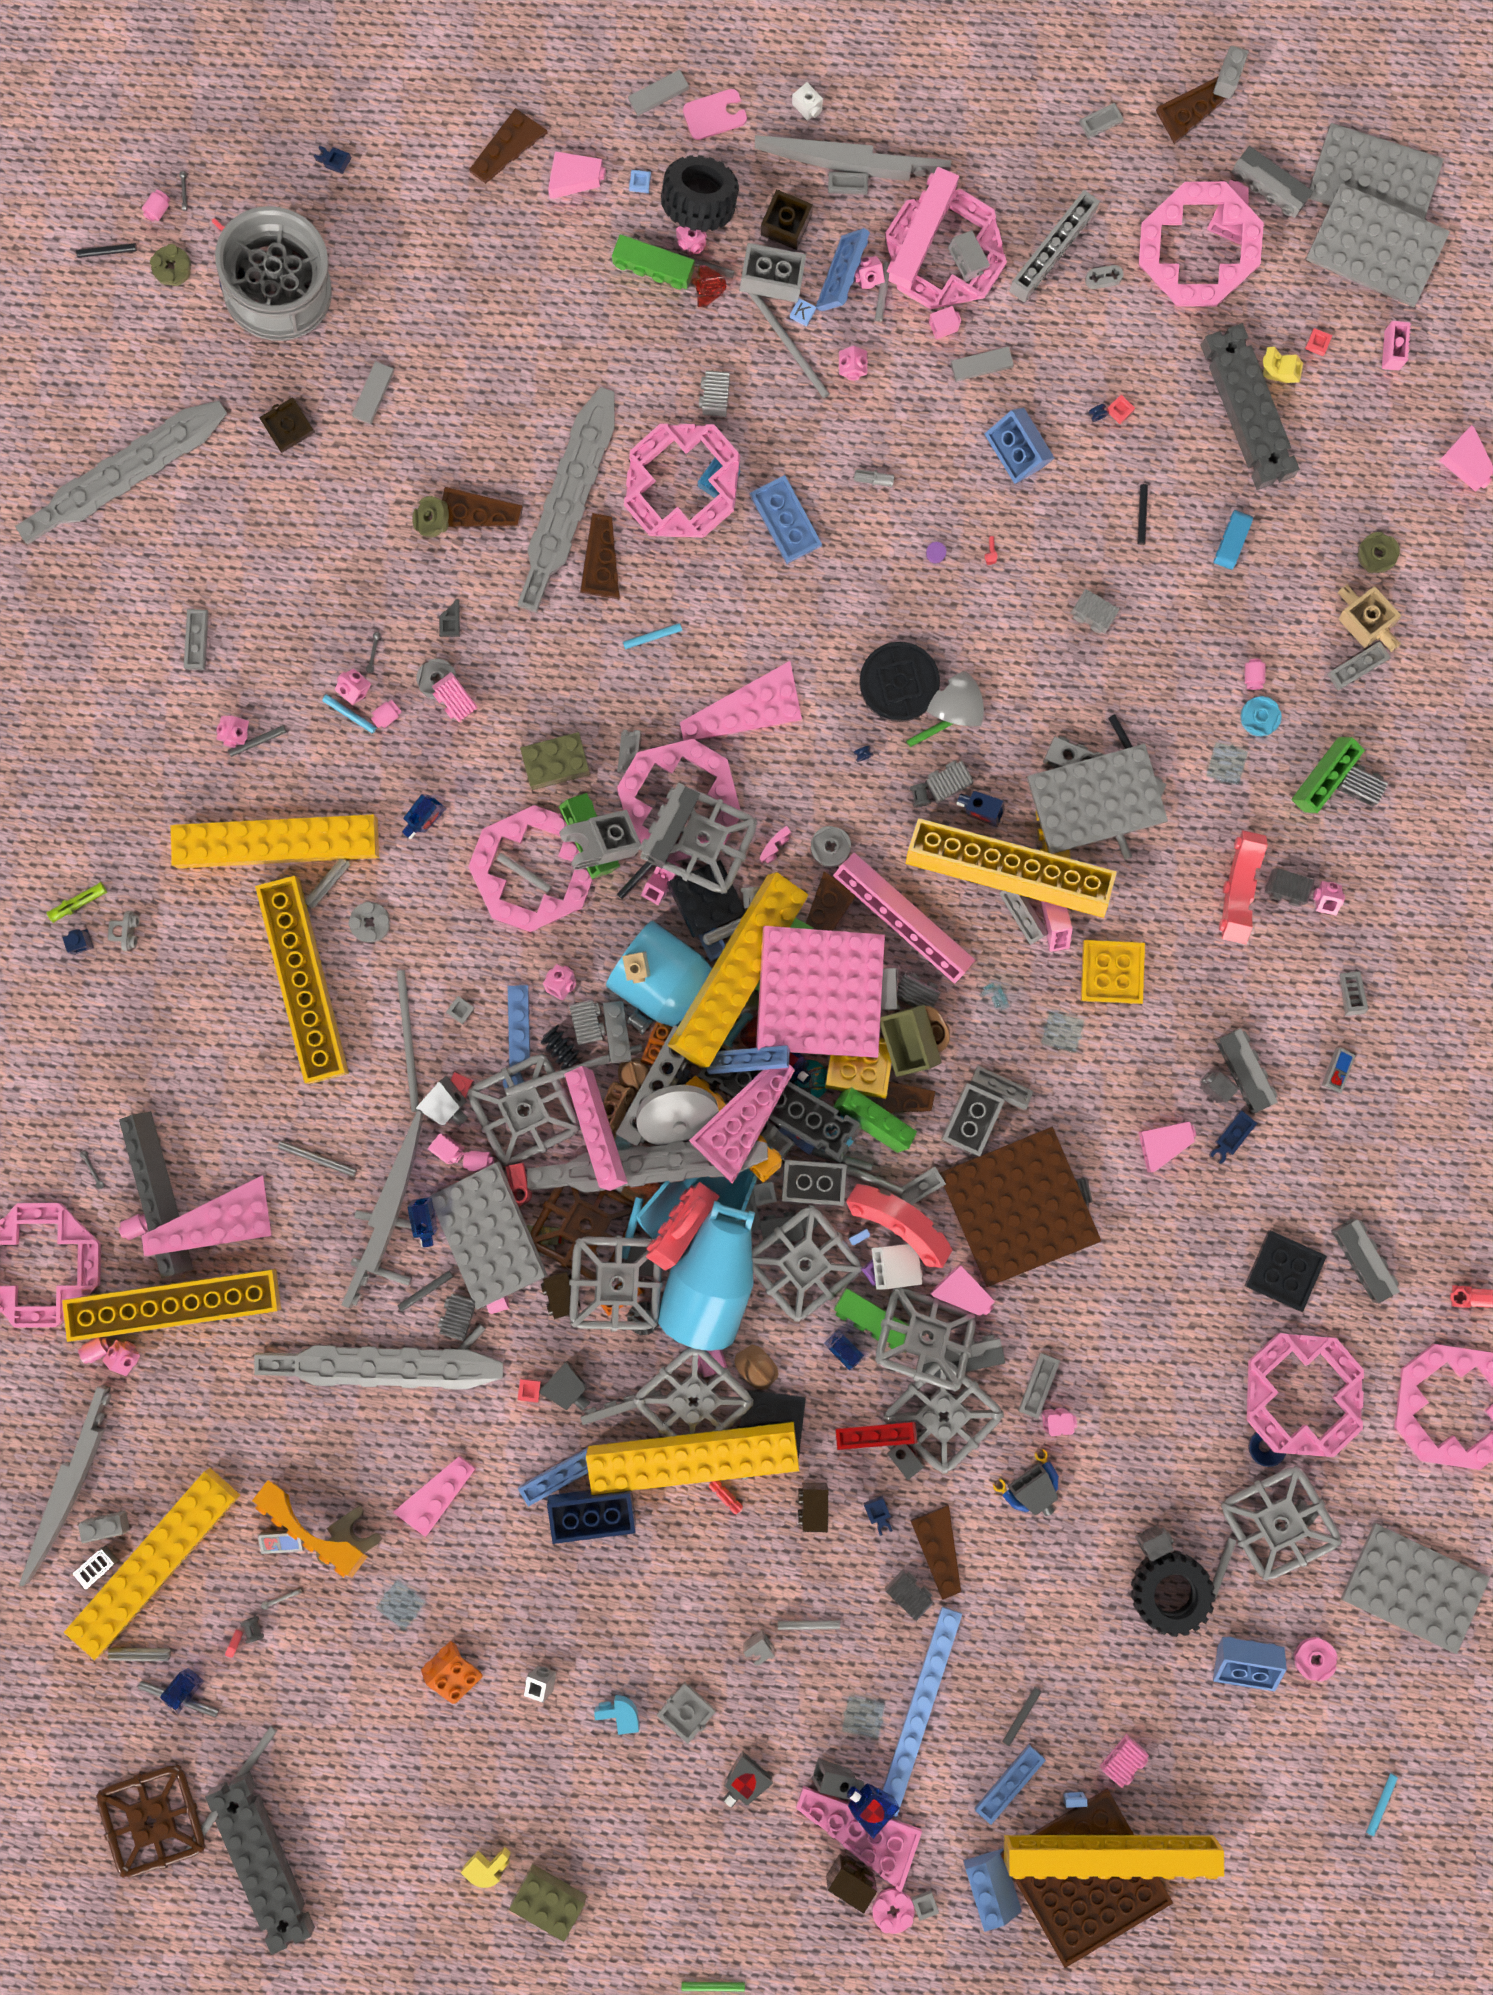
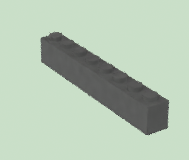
M151 1111L132 1114L119 1119L149 1232L180 1217ZM188 1249L155 1255L161 1278L194 1269Z

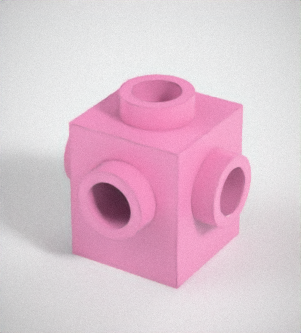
M681 226L676 228L677 243L683 252L686 251L691 256L699 254L704 250L706 246V232H701V230L693 231L688 227L683 228Z
M878 257L861 258V263L854 275V282H858L862 289H870L877 284L884 283L883 267Z
M851 346L839 351V375L847 377L848 380L852 381L867 375L868 361L866 350Z
M353 668L348 672H342L338 676L335 690L354 705L366 696L371 683Z
M221 716L220 723L217 726L216 740L223 741V745L233 748L236 745H244L248 737L249 721L234 716Z
M1322 881L1319 888H1316L1313 894V900L1316 902V911L1337 915L1340 906L1343 905L1345 900L1342 885Z
M556 964L553 969L548 971L543 982L546 992L563 1001L576 986L574 972L567 966L561 967Z
M116 1340L108 1349L102 1361L109 1370L127 1377L133 1366L138 1362L140 1354L136 1351V1346L133 1343Z

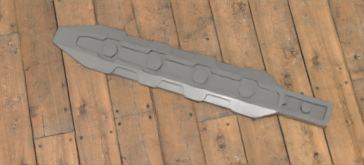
M600 387L576 416L570 432L571 437L556 470L557 475L554 484L545 500L543 514L527 549L531 568L519 598L518 607L537 613L550 576L564 565L572 546V538L578 522L582 519L585 510L584 505L591 486L595 483L599 472V464L605 449L608 448L615 428L614 391Z
M220 401L181 410L167 419L163 425L145 436H140L132 441L130 446L114 456L107 457L99 462L97 467L78 479L74 478L60 487L49 505L16 525V529L25 543L29 544L61 523L81 522L95 513L99 507L131 490V487L150 475H155L164 469L168 463L205 443L228 413Z
M756 1141L739 1172L767 1160L768 1144ZM671 1142L668 1145L652 1147L638 1146L618 1151L628 1182L620 1187H638L648 1183L665 1181L672 1183L691 1178L724 1176L690 1142ZM583 1153L567 1164L527 1169V1188L529 1190L571 1186L584 1193L605 1190L599 1188L589 1153Z
M313 1345L298 1354L256 1352L254 1355V1375L297 1376L314 1386L344 1384L361 1385V1387L382 1385L417 1388L419 1386L467 1390L502 1379L503 1362L469 1349L419 1350L418 1348L411 1347L381 1349L374 1346L344 1348L336 1347L335 1345Z

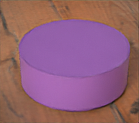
M940 542L931 543L926 550L927 559L932 563H940L944 560L946 547Z

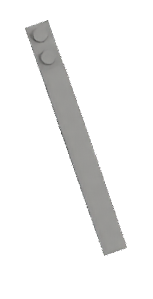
M755 135L756 149L806 164L843 172L868 173V176L909 181L910 173L922 177L935 173L937 167L949 172L951 169V160L873 153L872 145Z
M418 1110L367 1224L375 1229L341 1304L346 1308H353V1305L357 1306L361 1298V1294H359L362 1286L365 1287L370 1277L367 1273L368 1271L377 1273L392 1236L405 1197L418 1147L424 1115Z
M101 1385L96 1388L72 1460L60 1466L19 1586L23 1587L30 1583L52 1547L77 1499L105 1430L97 1426L101 1425L104 1419L102 1411L111 1399V1394L109 1393L111 1387Z

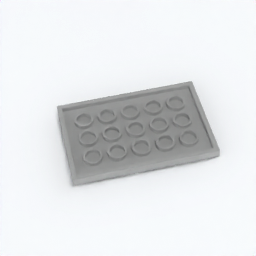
M1331 123L1309 187L1313 191L1309 199L1331 205L1339 185L1343 183L1425 220L1444 158Z
M1341 183L1305 260L1411 307H1415L1450 231Z
M1145 744L1027 777L1050 854L1168 822Z
M500 1162L494 1163L429 1196L470 1296L475 1301L476 1310L548 1276Z
M1373 1523L1341 1599L1457 1654L1490 1577L1379 1524Z

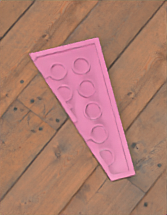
M789 1065V1068L762 1070L689 1140L732 1184L794 1072L791 1065Z

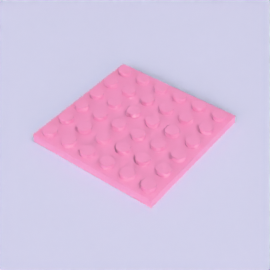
M763 926L756 1048L760 1050L763 1047L788 1045L790 1052L878 1058L885 935Z

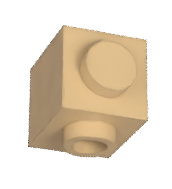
M646 951L622 956L627 981L633 980V983L645 982V977L650 976Z

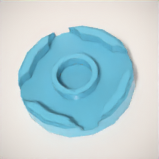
M1258 696L1246 702L1240 715L1241 723L1245 730L1259 737L1267 736L1274 732L1280 725L1282 717L1278 704L1271 698Z

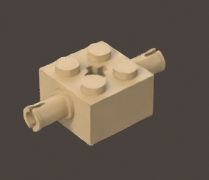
M1348 584L1338 591V595L1349 605L1343 610L1338 620L1364 648L1379 639L1390 652H1393L1394 649L1401 645V642L1390 632V629L1397 624L1402 615L1375 586L1360 597L1355 594Z

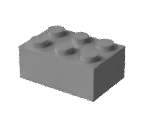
M747 243L739 291L797 303L806 254Z
M966 1083L940 1140L980 1157L1005 1100Z
M785 1160L782 1201L844 1206L847 1164Z

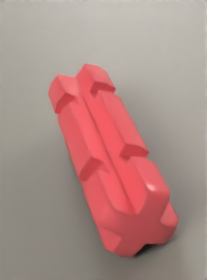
M711 1481L709 1488L716 1492V1495L727 1507L730 1506V1510L734 1514L739 1513L743 1508L742 1504L735 1500V1497L725 1486H721L722 1483L720 1481Z

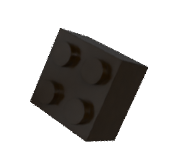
M776 189L761 223V236L797 250L812 217L813 204Z
M571 1270L547 1276L543 1279V1283H541L543 1295H547L549 1303L546 1304L550 1316L553 1315L554 1319L570 1315L571 1285H569V1279H572ZM578 1301V1312H579V1311L581 1310V1305H580V1302Z
M802 1483V1488H798L799 1505H802V1509H798V1526H802L803 1532L828 1533L829 1489L827 1483Z
M839 1854L826 1875L828 1891L863 1914L877 1893L874 1873L867 1867L861 1868L856 1865V1861L848 1855L844 1857Z

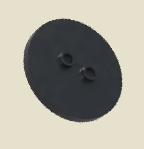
M891 642L874 650L865 660L860 673L859 687L865 704L874 714L892 722H907L926 713L932 698L940 688V675L935 661L924 649L908 642Z

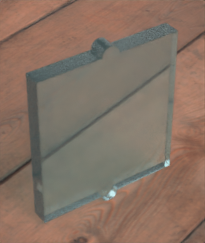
M1216 742L1206 776L1218 779L1221 783L1225 781L1239 785L1248 751L1234 748V745L1228 746Z
M1049 1011L1047 1023L1043 1026L1045 1030L1041 1044L1076 1053L1079 1039L1082 1038L1081 1031L1084 1020Z
M396 1580L390 1590L384 1593V1598L376 1609L405 1630L412 1619L417 1618V1613L425 1601Z
M849 1696L846 1711L843 1712L845 1717L842 1731L878 1739L880 1725L883 1723L882 1715L885 1704Z

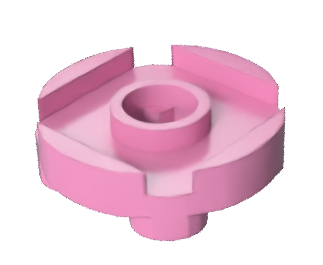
M1319 1637L1307 1638L1294 1651L1295 1666L1306 1679L1325 1681L1335 1673L1337 1653L1326 1640ZM1313 1655L1321 1656L1319 1657V1664L1311 1663Z
M887 1888L877 1895L872 1906L874 1921L884 1933H900L913 1924L915 1914L913 1901L903 1891L900 1893L896 1888ZM890 1906H894L895 1909L899 1908V1911L896 1912L897 1915L892 1916V1914H888L887 1911H890Z

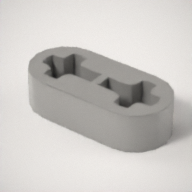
M1117 265L1091 269L1085 278L1086 286L1090 289L1116 286L1123 278V270ZM1111 272H1114L1115 275H1118L1116 279H1114L1113 276H1110ZM1092 275H1095V278H1099L1097 283H1094V280H1090Z

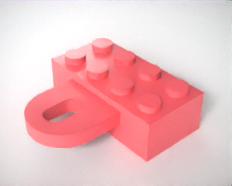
M701 1182L695 1186L690 1185L688 1189H685L679 1197L681 1200L679 1204L675 1205L668 1214L671 1218L666 1223L664 1222L657 1231L660 1235L655 1240L653 1239L646 1248L649 1252L645 1257L665 1271L676 1265L711 1211L714 1201H717L720 1196Z

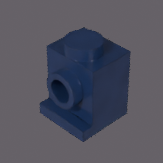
M80 929L69 931L67 936L62 937L67 953L76 955L94 948L88 929L81 931Z

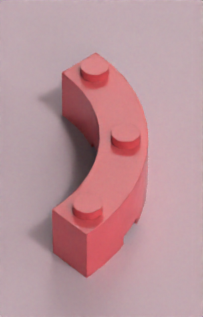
M1242 830L1241 836L1235 840L1234 849L1236 851L1229 880L1225 881L1223 886V893L1226 894L1223 915L1219 924V930L1222 931V939L1247 944L1253 928V911L1249 910V905L1254 900L1257 880L1254 879L1256 868H1261L1268 846L1266 835Z
M856 1184L846 1200L853 1216L879 1223L893 1231L896 1235H899L916 1251L925 1266L943 1268L953 1251L943 1233L937 1232L932 1227L933 1222L908 1202L893 1194L887 1196L880 1193L878 1188Z

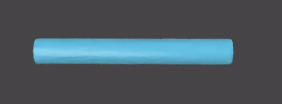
M680 623L624 641L623 644L625 649L680 632L682 628Z
M327 694L323 697L322 701L370 733L373 734L377 729L376 726Z
M635 1198L625 1238L634 1237L638 1222L637 1214L641 1211L643 1198ZM622 1246V1258L628 1259L631 1246Z
M1391 1773L1366 1831L1371 1836H1375L1398 1779L1396 1775Z

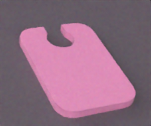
M728 89L684 105L683 114L692 138L701 140L741 127L746 123L747 116L744 109L733 115L726 111L728 104L741 102L739 93L735 89Z

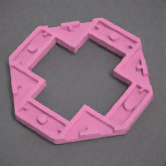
M1226 181L1184 182L1142 222L1139 266L1176 306L1217 307L1226 296L1233 292L1260 266L1264 222ZM1224 204L1222 225H1243L1240 264H1220L1218 284H1178L1179 264H1159L1162 225H1182L1183 205Z
M962 189L955 190L944 216L951 209L982 228L976 239L983 252L988 255L986 258L990 266L983 270L984 273L973 278L970 284L952 274L942 290L918 275L911 290L896 284L899 291L930 310L985 298L1007 263L994 209ZM907 200L885 232L890 261L895 262L896 249L899 243L903 244L905 240L903 237L907 225L911 226L913 222L911 216L915 208L919 209L921 204L919 200Z
M659 424L630 450V468L627 473V493L624 499V506L649 536L704 538L734 511L740 454L714 424H706V426H696L695 424ZM673 441L678 444L685 454L702 441L723 466L708 479L719 492V495L690 521L678 507L662 520L641 495L656 482L644 467Z
M695 739L637 752L618 784L617 792L620 797L622 811L627 810L640 843L642 844L644 839L648 840L651 835L648 832L649 829L642 825L652 808L636 799L635 796L654 764L672 774L681 758H685L716 777L706 795L716 800L721 799L723 803L741 810L728 760ZM720 810L714 822L729 827L737 824L739 819ZM731 833L727 835L724 841V845L728 840L729 836L731 835ZM698 836V839L700 840V843H704V842L707 843V842H708V840H706V837H707V836H705L704 839H703L702 837H699V836ZM677 851L670 854L668 858L676 862L692 858V856Z
M535 805L482 829L468 866L492 919L528 932H533L582 909L593 882L587 868L574 870L564 900L562 901L544 894L537 913L500 900L507 881L488 873L502 837L521 844L528 825L560 836L559 832L567 826L563 815ZM563 842L558 857L572 862L575 855L580 853L575 842Z
M17 1203L0 1220V1245L19 1244L20 1224H58L57 1244H78L77 1285L56 1286V1306H18V1285L0 1286V1313L6 1316L14 1328L59 1327L64 1322L62 1300L89 1296L100 1286L101 1243L62 1203Z
M1277 1333L1248 1360L1247 1421L1275 1453L1335 1457L1363 1430L1361 1408H1363L1364 1391H1362V1379H1364V1369L1337 1338ZM1292 1351L1304 1365H1309L1321 1353L1346 1383L1332 1397L1345 1414L1319 1439L1307 1425H1302L1290 1437L1264 1407L1279 1393L1265 1376Z
M1432 1344L1401 1368L1397 1416L1394 1427L1420 1461L1481 1470L1493 1460V1431L1467 1451H1465L1453 1435L1439 1446H1436L1413 1415L1429 1403L1417 1388V1385L1447 1362L1461 1378L1477 1366L1493 1387V1352ZM1492 1404L1487 1409H1485V1412L1493 1421Z

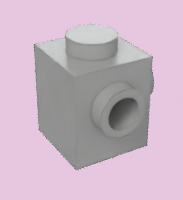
M537 1666L526 1677L524 1696L543 1703L554 1690L557 1672L551 1671L547 1667Z

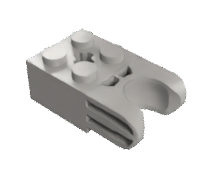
M627 810L570 824L559 832L564 842H576L583 848V852L576 854L571 862L575 870L633 857L641 846Z

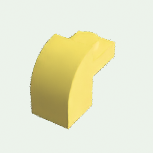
M1267 347L1266 355L1263 357V376L1269 380L1284 383L1300 382L1303 362L1298 355H1281L1276 347Z
M504 1847L489 1862L477 1851L463 1866L461 1874L477 1887H492L500 1881L501 1872L510 1862L508 1859L511 1852Z

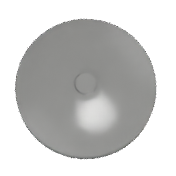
M691 1085L669 1086L653 1092L641 1102L636 1112L637 1128L645 1140L657 1146L679 1141L684 1143L690 1142L689 1140L719 1112L716 1099L702 1088Z

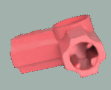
M524 1163L506 1166L508 1182L518 1207L527 1204L532 1198V1192L527 1188ZM522 1189L525 1196L520 1201L517 1198V1192Z
M1452 1285L1451 1306L1493 1308L1492 1289Z

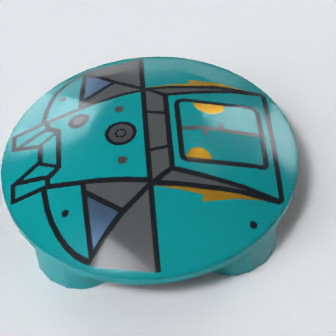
M803 1060L793 1066L794 1072L789 1082L816 1098L821 1097L827 1090L825 1088L827 1071L822 1064L814 1060ZM802 1071L809 1075L804 1082L797 1078Z

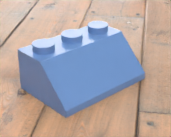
M1025 408L1011 410L984 433L1014 484L1041 470L1054 459L1053 454Z
M1222 1637L1217 1647L1213 1682L1275 1692L1287 1670L1285 1647L1275 1644L1257 1643L1252 1640L1245 1641L1233 1637Z
M1003 1848L963 1861L984 1932L1005 1926L1022 1912L1012 1877L1009 1876L1005 1862L1000 1855Z

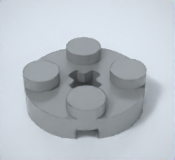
M443 659L429 660L417 672L416 681L420 691L426 697L436 700L432 694L435 692L432 688L435 684L432 677H436L439 674L442 679L452 672L458 680L455 669Z
M823 827L814 834L811 840L813 858L825 867H835L842 864L850 854V838L844 830L837 827ZM829 841L831 844H836L834 847L835 851L833 852L825 849Z
M364 902L352 911L348 924L352 934L357 939L372 943L382 940L390 930V917L387 910L381 905ZM373 917L375 925L373 927L368 926L367 928L365 920Z

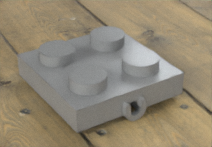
M684 1682L666 1700V1704L657 1713V1717L689 1744L699 1731L702 1732L705 1729L707 1721L713 1716L716 1709Z

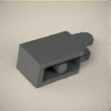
M796 1211L783 1213L784 1217L776 1218L775 1214L763 1216L764 1220L760 1221L763 1240L775 1232L774 1229L777 1226L780 1228L795 1216ZM805 1217L784 1234L790 1242L802 1239L808 1217ZM814 1218L813 1229L818 1225L816 1218ZM779 1238L771 1245L784 1242L781 1240V1238Z

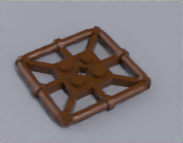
M565 1186L555 1187L548 1201H545L542 1205L544 1208L535 1222L530 1235L539 1253L557 1261L564 1268L572 1269L573 1261L571 1257L576 1244L575 1241L583 1237H614L606 1232L610 1222L631 1215L634 1200L615 1190L609 1191L605 1189L604 1191H599L600 1193L592 1205L580 1199L578 1190L571 1187L575 1202L570 1211L567 1212L555 1206ZM607 1195L630 1207V1209L609 1214L598 1207L603 1197ZM550 1212L565 1218L559 1230L538 1236ZM588 1220L591 1228L582 1230L580 1222ZM628 1225L622 1235V1238H625ZM561 1236L573 1242L565 1257L540 1244V1242ZM587 1245L599 1259L596 1250L598 1245ZM615 1250L608 1262H615ZM581 1265L580 1274L591 1280H596V1273Z
M177 1764L176 1766H167L143 1775L139 1773L134 1775V1778L107 1786L98 1791L96 1795L97 1806L105 1830L104 1838L108 1840L115 1867L118 1873H120V1877H135L158 1868L162 1870L170 1864L194 1857L204 1851L206 1846L196 1811L198 1807L193 1801L186 1775L181 1769L182 1766ZM171 1775L162 1794L149 1798L144 1783ZM177 1778L185 1806L171 1810L167 1796ZM136 1786L141 1801L129 1805L110 1794ZM106 1802L123 1810L126 1813L129 1825L114 1830ZM188 1813L196 1842L189 1835L177 1830L174 1820L175 1816ZM148 1816L156 1819L153 1826L147 1824ZM131 1831L135 1847L127 1863L124 1865L116 1836ZM174 1837L192 1848L166 1857L162 1840ZM154 1843L158 1860L131 1868L141 1847Z

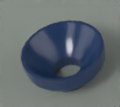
M1254 1432L1248 1443V1450L1252 1459L1265 1467H1273L1281 1463L1286 1453H1275L1271 1448L1267 1452H1262L1259 1449V1444L1263 1439L1257 1432Z

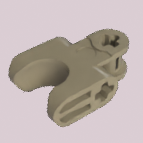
M357 1506L326 1528L332 1536L327 1541L349 1542L363 1553L376 1546L382 1540V1537L378 1533H374L367 1538H359L354 1534L353 1524L364 1512L361 1506ZM316 1552L317 1560L321 1564L327 1565L318 1558L320 1554Z

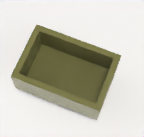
M579 732L520 747L532 790L591 775Z
M924 1004L880 1017V1026L896 1077L931 1069L942 1063Z
M532 1864L512 1899L509 1910L564 1942L585 1905L587 1895Z

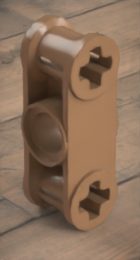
M613 1082L609 1086L603 1102L614 1140L617 1137L616 1132L625 1117L635 1093L633 1088H625L620 1086L618 1082Z

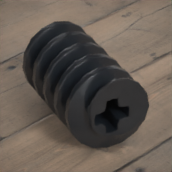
M558 1024L543 1036L541 1044H548L546 1051L553 1050L550 1056L552 1058L558 1056L556 1063H563L560 1068L563 1070L574 1066L584 1056L577 1058L580 1051H572L574 1043L567 1045L569 1037L562 1039L565 1032H557L560 1026Z

